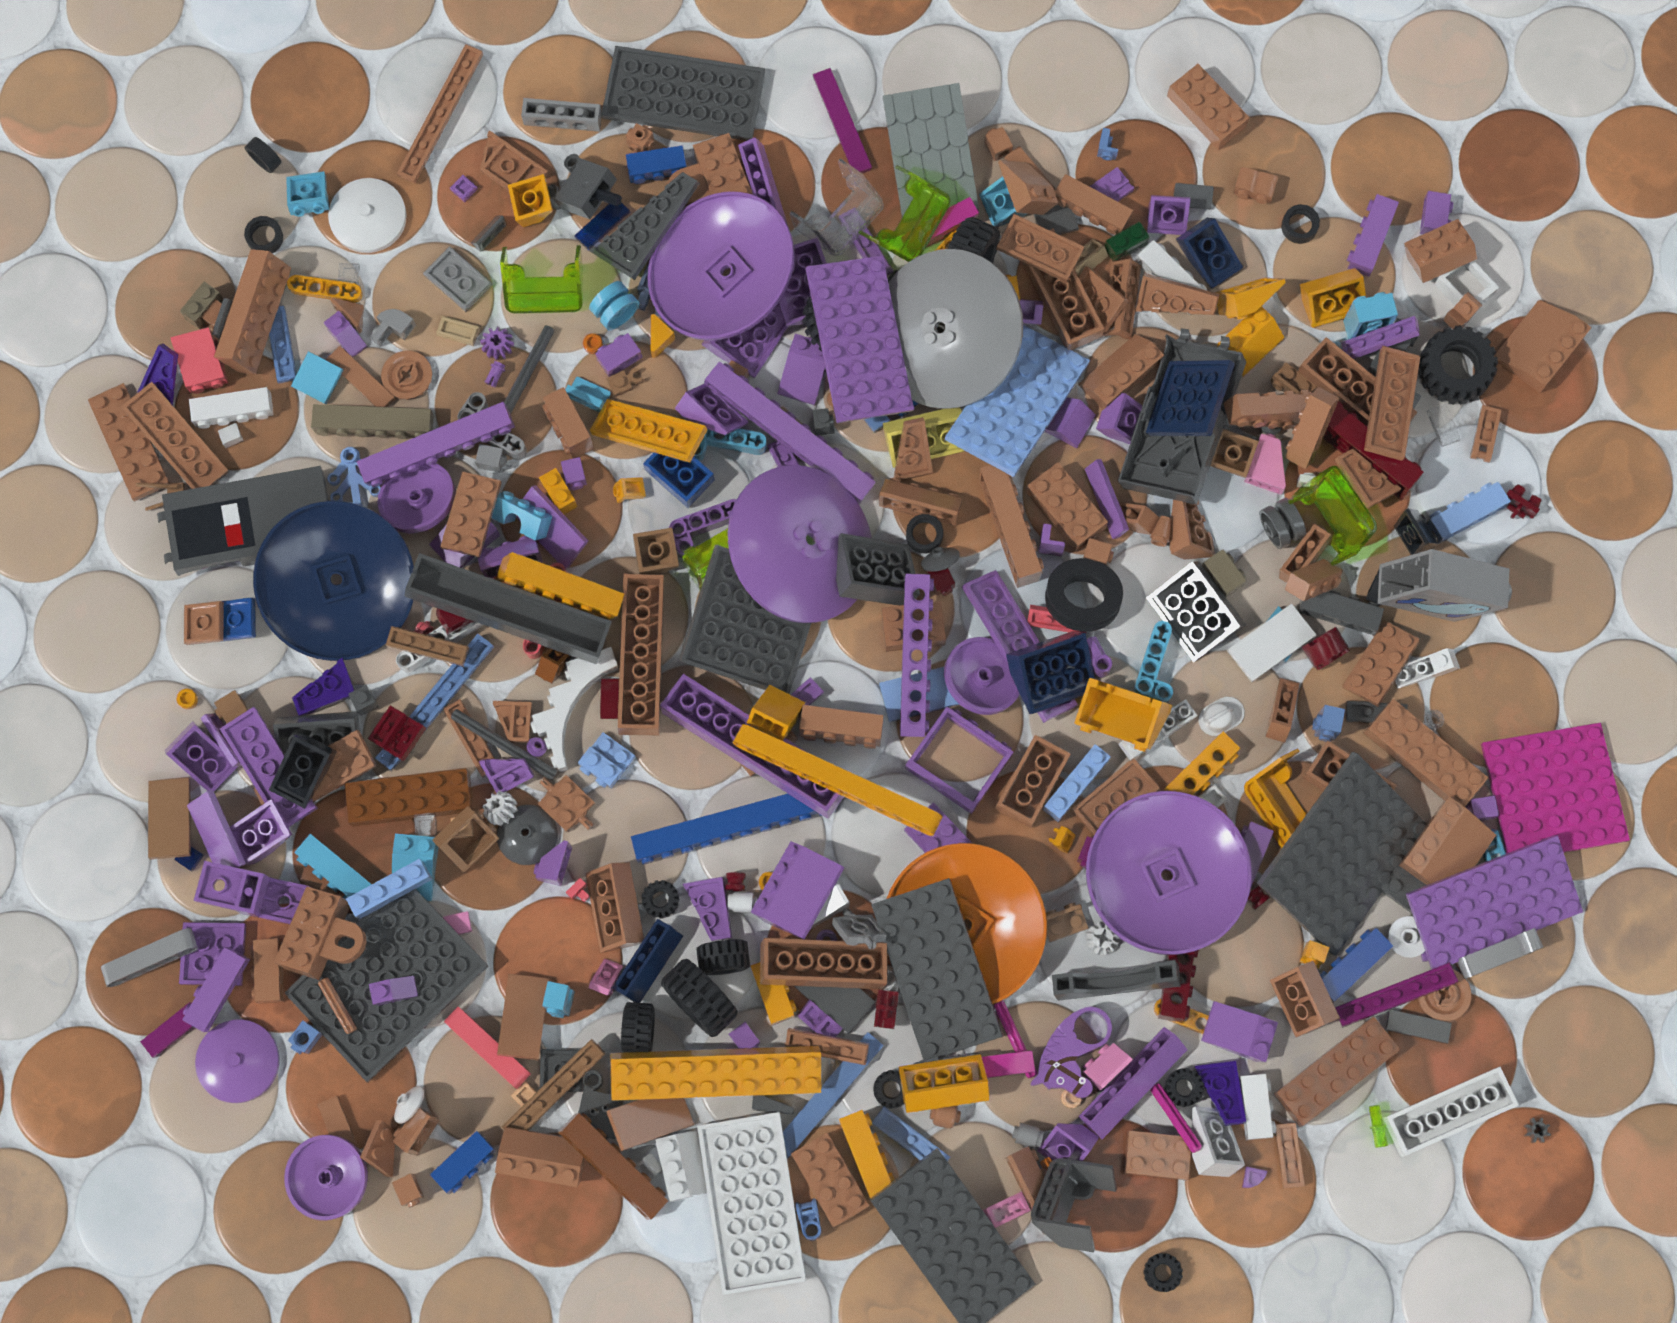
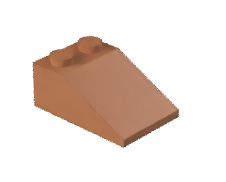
M1006 160L998 161L1016 213L1044 215L1058 204L1052 185L1028 163Z
M419 1107L417 1112L405 1122L403 1127L399 1126L393 1135L395 1137L393 1142L404 1152L417 1156L440 1120Z

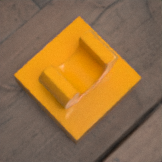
M1063 826L1060 829L1054 828L1053 831L1057 836L1055 839L1049 838V841L1060 851L1068 854L1076 835Z

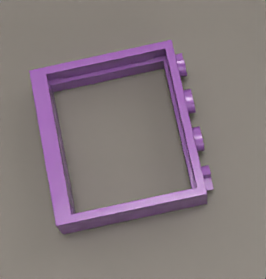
M946 707L906 763L905 769L972 814L1014 752L1007 743L1003 741L1000 743L995 740V735L988 730L982 731L979 729V725L975 721L963 718L960 711ZM947 719L1003 756L973 801L917 764V761Z

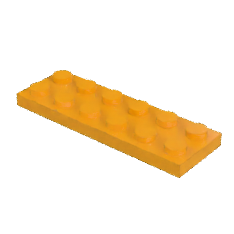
M607 399L589 431L597 437L691 462L708 429L702 424Z

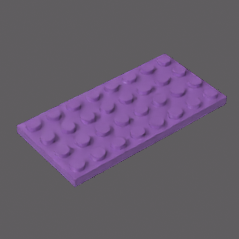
M883 256L807 266L805 269L836 422L843 423L913 411L914 407Z
M1552 835L1406 893L1431 970L1449 962L1450 964L1459 962V959L1512 938L1530 929L1535 928L1537 931L1583 912L1557 835Z

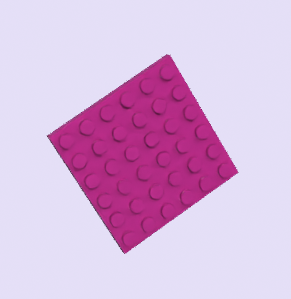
M1601 723L1483 742L1481 744L1492 794L1496 799L1498 819L1506 853L1552 835L1559 837L1564 853L1630 841Z

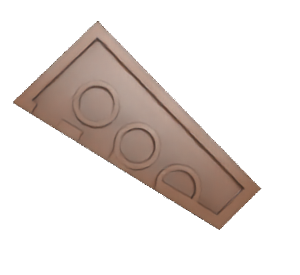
M1145 273L1142 278L1135 312L1151 311L1159 313L1163 311L1214 315L1220 294Z

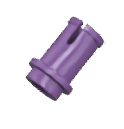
M494 361L490 365L491 370L484 382L489 385L492 378H494L491 386L496 388L502 372H505V365Z

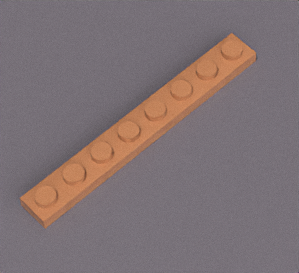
M465 44L397 172L398 177L414 184L416 183L483 56V51Z

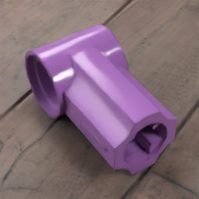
M1090 637L1087 639L1094 675L1099 678L1106 677L1110 673L1112 660L1104 652L1097 637ZM1104 663L1107 669H1100L1097 664Z

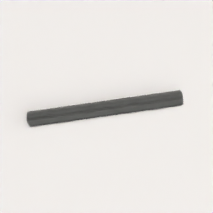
M544 326L504 401L510 415L554 333V329L550 326Z
M456 709L452 713V720L514 758H525L529 767L550 780H553L556 776V769Z

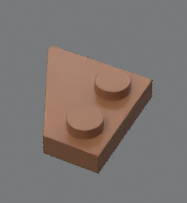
M376 1120L360 1158L385 1177H392L395 1143L393 1142L395 1137L393 1135L395 1130L382 1120Z

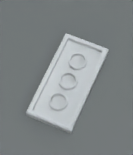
M1290 604L1230 647L1227 652L1252 683L1316 637V634L1293 604Z

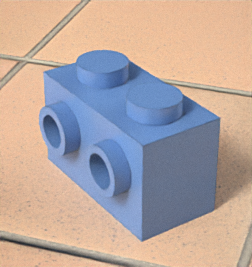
M1324 705L1313 720L1312 730H1315L1314 736L1319 737V740L1324 742L1335 740L1341 733L1345 709Z

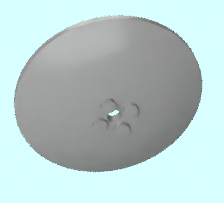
M935 250L918 256L904 265L888 284L912 400L929 407L952 409L971 405L987 397L1009 375L1017 360L1022 344L1023 315L1017 293L1011 282L992 262L982 256L964 250ZM943 322L945 324V331L940 334L937 326Z

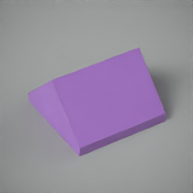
M1151 195L1148 206L1147 233L1174 235L1185 233L1187 231L1190 198Z
M1067 397L1045 432L1078 448L1096 414L1080 399Z

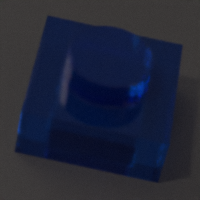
M191 847V856L175 857L174 860L193 872L204 855Z

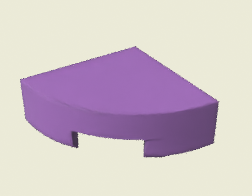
M1246 1167L1242 1188H1251L1260 1184L1266 1177L1267 1171Z

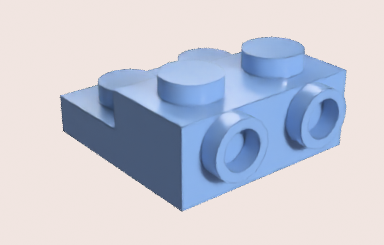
M603 732L593 746L589 747L578 761L579 766H581L579 770L587 776L592 774L597 778L595 781L603 788L608 786L612 789L636 756Z

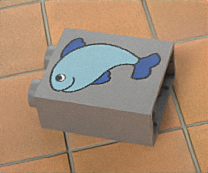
M1430 549L1380 564L1378 604L1453 622L1508 608V602L1512 595V587L1509 584L1510 569Z

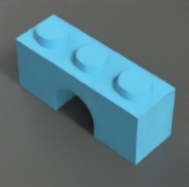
M503 491L498 494L492 519L506 524L515 521L516 515H518L521 520L519 533L535 541L547 537L552 515L546 513V510L530 505V502L515 497L509 491Z
M548 981L542 1006L553 1017L564 1018V1015L569 1016L575 992L568 985Z

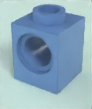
M302 1020L288 1039L292 1044L290 1048L300 1055L302 1052L309 1054L323 1034ZM303 1034H308V1042L302 1045L300 1037Z

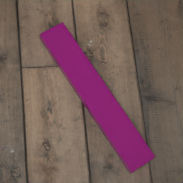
M831 68L814 73L813 79L853 175L857 176L872 170L870 161Z
M1449 962L1339 1005L1335 1009L1340 1017L1339 1022L1342 1028L1454 985L1458 983V979Z

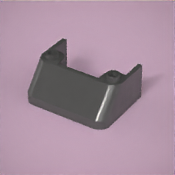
M1064 1158L1054 1159L1049 1164L1032 1208V1223L1062 1248L1094 1253L1095 1247L1091 1226L1067 1223L1066 1221L1075 1199H1089L1093 1196L1095 1189L1116 1192L1117 1186L1113 1166Z

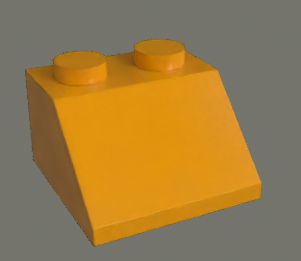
M544 174L508 185L515 221L522 227L540 223L553 212Z

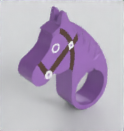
M1085 1007L1064 1019L1051 1035L1043 1051L1038 1075L1032 1080L1031 1086L1043 1084L1048 1090L1063 1089L1076 1098H1087L1091 1094L1093 1086L1087 1078L1081 1076V1070L1076 1063V1059L1103 1047L1107 1043L1112 1032L1109 1016L1099 1008ZM1094 1013L1105 1021L1107 1033L1102 1041L1096 1044H1086L1080 1039H1076L1077 1035L1073 1032L1074 1025L1081 1015Z

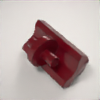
M1517 484L1506 493L1511 501L1507 509L1513 512L1510 518L1514 519L1517 515L1524 519L1527 515L1533 519L1540 510L1539 506L1542 499L1532 495L1527 501L1522 497L1526 491L1525 488Z
M878 989L874 1027L895 1028L899 992Z

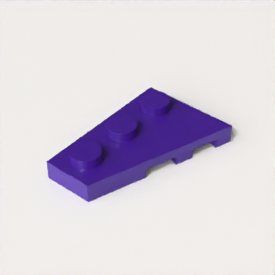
M159 344L137 392H140L152 382L173 406L178 354L165 344Z
M343 658L339 659L333 667L324 671L313 683H309L292 697L298 716L308 715L350 698L348 694L355 691Z
M1236 1061L1195 1066L1194 1069L1200 1075V1079L1204 1083L1203 1086L1224 1125L1246 1124Z

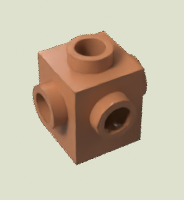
M636 123L626 134L628 148L634 153L649 151L654 146L653 132L646 125L641 126Z

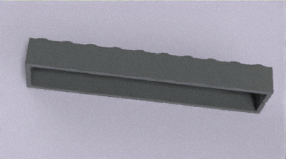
M421 553L418 555L413 573H411L405 589V597L593 664L598 662L612 622Z

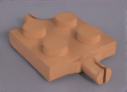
M567 775L554 785L546 777L543 780L548 785L542 780L540 781V784L547 790V793L538 805L566 832L578 823H581L587 830L591 828L586 822L591 827L594 826L586 815L596 803Z

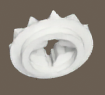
M1098 922L1087 931L1086 943L1095 954L1107 955L1116 949L1119 937L1104 922ZM1105 930V937L1111 941H1104V943L1100 947V939H1098L1094 935L1101 936V934Z

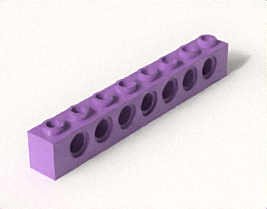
M905 574L900 736L925 737V732H929V720H925L926 712L930 710V700H926V692H930V680H927V672H931V660H927V654L932 649V639H928V631H932V619H929V611H933V599H929V592L933 591L934 579H930L929 574ZM916 589L924 591V598L922 600H916L913 597V592ZM916 609H921L924 613V617L919 621L915 620L912 616L913 611ZM916 629H920L923 632V638L919 641H915L912 638V632ZM916 649L921 650L923 654L919 661H914L911 658V653ZM912 671H921L922 677L919 681L911 679ZM913 690L921 692V698L918 701L910 699V693ZM914 710L919 711L921 714L918 721H911L909 718V714Z

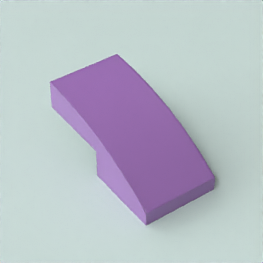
M811 1000L796 1014L799 1019L817 1034L836 1037L843 1029Z

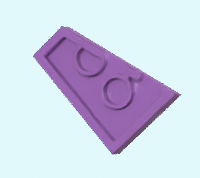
M718 877L684 883L683 886L688 892L710 940L713 942L732 938L724 878Z

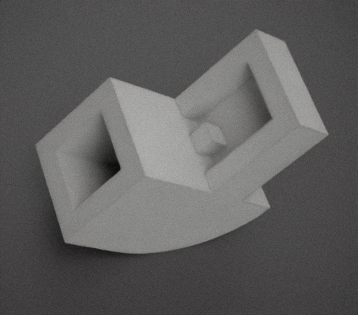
M385 310L377 316L380 325L373 329L371 338L379 347L383 345L392 332L405 340L416 324L413 318L400 310Z

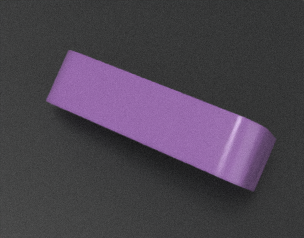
M737 499L722 502L675 519L670 523L669 528H672L673 531L677 527L684 529L680 534L673 532L676 551L680 558L686 560L694 555L695 549L692 537L729 524L731 511ZM717 513L721 515V518L719 520L711 519V516L713 514ZM696 520L703 522L699 527H694L692 523ZM683 545L691 547L687 552H682L680 548Z

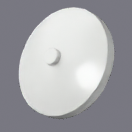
M363 178L346 184L336 193L329 207L328 218L334 236L343 246L359 253H374L388 248L400 237L406 224L407 214L404 201L393 186L379 179Z

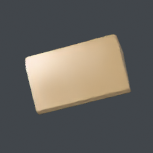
M1091 239L1084 245V251L1074 268L1078 277L1086 266L1093 269L1108 257L1105 246L1094 239Z

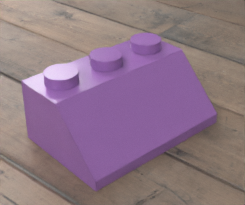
M523 536L519 538V541H507L500 544V547L483 549L480 558H478L482 574L491 579L497 576L502 558L511 552L543 563L537 541Z

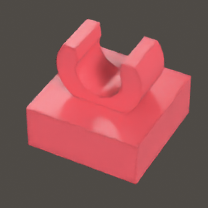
M581 878L566 891V894L572 900L578 896L585 902L590 897L583 890L587 884Z

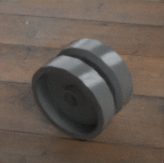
M1288 498L1277 501L1275 508L1267 506L1260 510L1259 515L1262 526L1273 545L1278 549L1288 546L1291 539L1297 541L1305 537L1306 528L1301 515Z

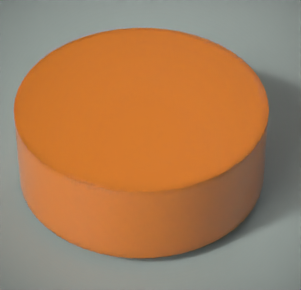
M591 333L585 336L583 346L586 352L595 354L603 346V342L598 334Z

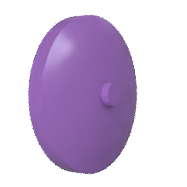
M436 463L431 465L424 464L419 466L420 468L414 472L407 471L402 473L401 477L390 480L389 478L385 480L378 495V509L380 515L390 522L397 531L402 533L423 532L439 524L448 515L453 505L456 490L451 476L442 466Z
M986 637L966 639L959 643L949 654L944 667L945 683L951 696L965 709L977 714L993 715L1008 709L1019 697L1020 693L1011 677L1008 663L993 639Z
M241 1019L229 1020L211 1029L202 1039L195 1059L196 1073L203 1088L213 1097L229 1103L248 1102L265 1093L274 1082L280 1063L278 1046L272 1035L259 1024Z
M336 1135L315 1136L301 1143L291 1154L284 1175L286 1192L294 1207L305 1216L316 1220H332L351 1212L361 1201L368 1181L367 1166L365 1161L360 1158L361 1152L347 1139Z

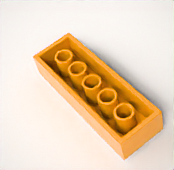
M514 552L502 558L496 580L606 620L618 616L624 593Z

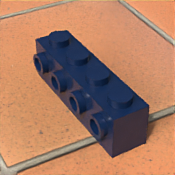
M657 918L612 988L630 1001L641 1003L680 943L683 935L672 926Z

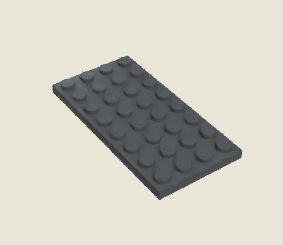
M615 46L601 117L602 119L712 136H721L729 133L731 139L748 141L754 136L766 71L765 68Z
M950 878L871 904L879 928H882L886 933V941L884 943H887V953L923 1060L937 1056L939 1058L1003 1037Z
M938 1148L869 1199L958 1323H986L1035 1285L1032 1278Z

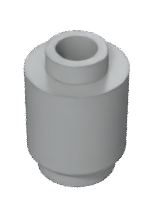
M1020 1123L1019 1126L1014 1127L1012 1138L1016 1139L1015 1143L1032 1148H1035V1146L1040 1147L1044 1131L1039 1130V1127Z

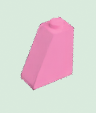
M1261 434L1244 482L1282 495L1286 484L1281 441L1272 434Z

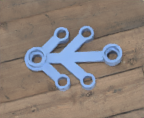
M354 447L343 449L340 454V464L333 473L328 475L327 480L330 485L336 486L340 483V476L347 467L349 474L338 489L331 493L330 499L335 501L333 500L334 496L339 495L340 498L337 501H343V495L351 486L353 503L364 506L361 503L359 484L366 488L373 497H378L381 487H369L364 483L363 477L357 473L356 466L358 464L356 461L361 460L359 451ZM349 455H354L352 460L347 459ZM332 477H337L335 482H331ZM378 488V493H372L373 489Z

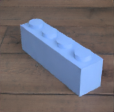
M1489 482L1480 488V492L1475 494L1473 491L1464 496L1463 501L1459 503L1454 501L1449 504L1447 510L1443 512L1438 510L1431 514L1427 526L1430 531L1436 534L1438 544L1507 507L1511 501L1500 483L1491 484Z
M1095 744L1044 805L1043 811L1059 822L1109 762L1111 756Z
M418 859L346 898L354 916L361 919L433 879L425 863Z

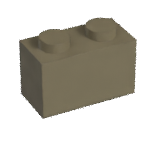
M204 281L180 312L187 321L201 329L205 325L201 316L215 299L222 303L224 298L219 291Z
M1224 549L1202 564L1226 598L1246 583L1245 573L1240 568L1237 569L1234 565L1233 557L1230 553H1226Z

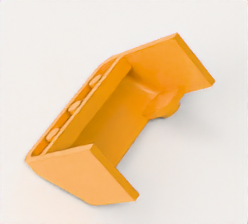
M1298 748L1275 760L1249 779L1244 785L1245 794L1268 829L1274 831L1272 835L1281 848L1306 816V813L1285 783L1292 777V769L1287 761L1300 752Z

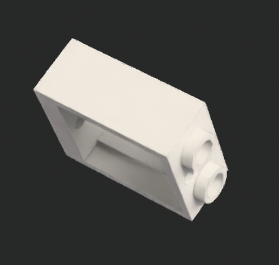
M1472 261L1464 266L1485 287L1481 293L1474 297L1483 304L1496 293L1499 287L1475 261ZM1459 268L1439 276L1435 282V285L1454 305L1463 296L1447 278Z

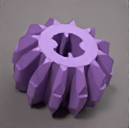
M498 326L496 331L489 327L490 333H483L485 339L480 341L481 345H483L482 351L484 353L487 352L488 358L494 355L495 360H498L501 355L505 359V353L511 354L510 348L514 347V342L511 341L513 339L512 334H508L507 329L501 331Z

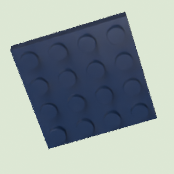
M1231 360L1169 361L1146 433L1150 436H1211L1235 363Z

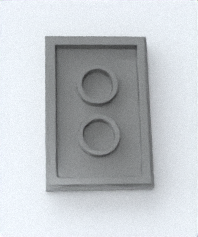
M450 246L423 273L429 281L465 312L492 286V283Z

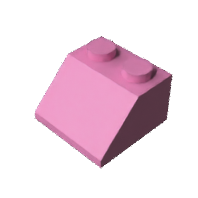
M1114 1043L1111 1046L1106 1044L1098 1051L1100 1056L1095 1061L1091 1058L1083 1066L1086 1070L1082 1074L1098 1091L1102 1090L1133 1060Z

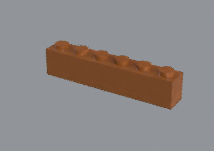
M584 1113L574 1114L558 1133L646 1220H652L668 1202L665 1198L666 1193L658 1186L655 1188L650 1183V1177L644 1172L640 1173L635 1168L637 1165L629 1157L625 1159L620 1154L621 1149L613 1142L610 1144L605 1139L607 1135L601 1129H595L590 1124L592 1121Z

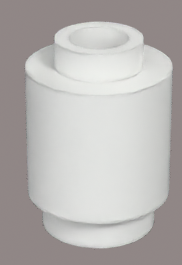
M754 892L729 893L728 910L751 913L758 897H755Z

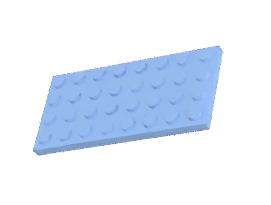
M1023 325L1021 348L1009 375L987 397L965 406L946 434L945 440L1015 477L1089 365L1090 360L1072 350H1067L1063 345Z

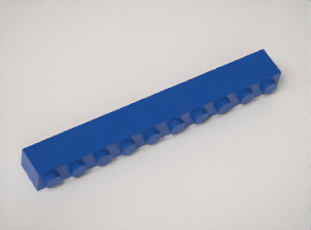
M784 794L631 836L638 863L649 864L654 862V858L662 856V859L673 857V853L681 851L682 854L693 851L694 847L701 846V848L713 846V842L720 840L721 843L729 842L735 836L747 837L757 830L766 832L771 830L772 826L779 824L780 827L792 824L793 820L806 821L811 819L812 815L819 813L791 795Z

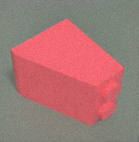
M209 327L170 337L174 351L178 354V364L185 387L190 393H202L205 389L220 388L223 384L228 383L224 363L214 357L218 340L212 335Z

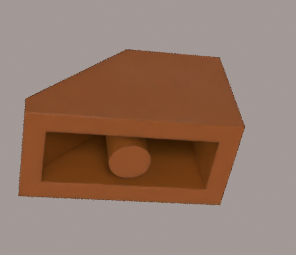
M549 648L541 656L535 675L552 684L562 674L566 667L565 662H568L572 656Z

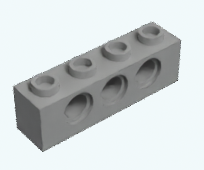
M523 98L521 117L523 124L527 126L600 132L602 111L600 104Z

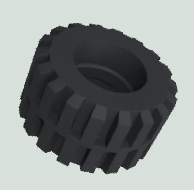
M745 940L713 941L701 944L696 948L698 968L706 975L736 973L750 967L748 942Z
M626 1003L623 1010L621 1028L622 1052L652 1051L655 1026V1009L652 1003Z

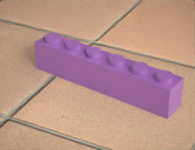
M756 137L739 144V150L753 195L771 204L787 224L764 145Z
M1163 1027L1078 1117L1090 1131L1100 1139H1103L1188 1049L1174 1033Z

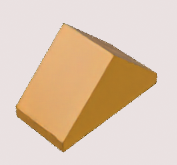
M651 314V356L656 358L675 340V334L655 314Z

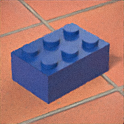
M653 453L643 463L645 471L687 508L715 481L714 473L694 456L691 462H686Z

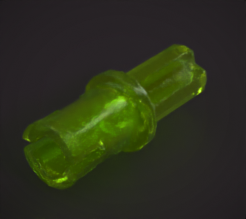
M1369 1106L1372 1123L1370 1129H1372L1375 1148L1388 1146L1385 1131L1387 1126L1383 1124L1380 1106Z

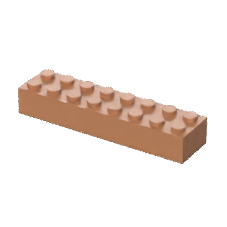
M624 574L618 734L659 736L664 575Z

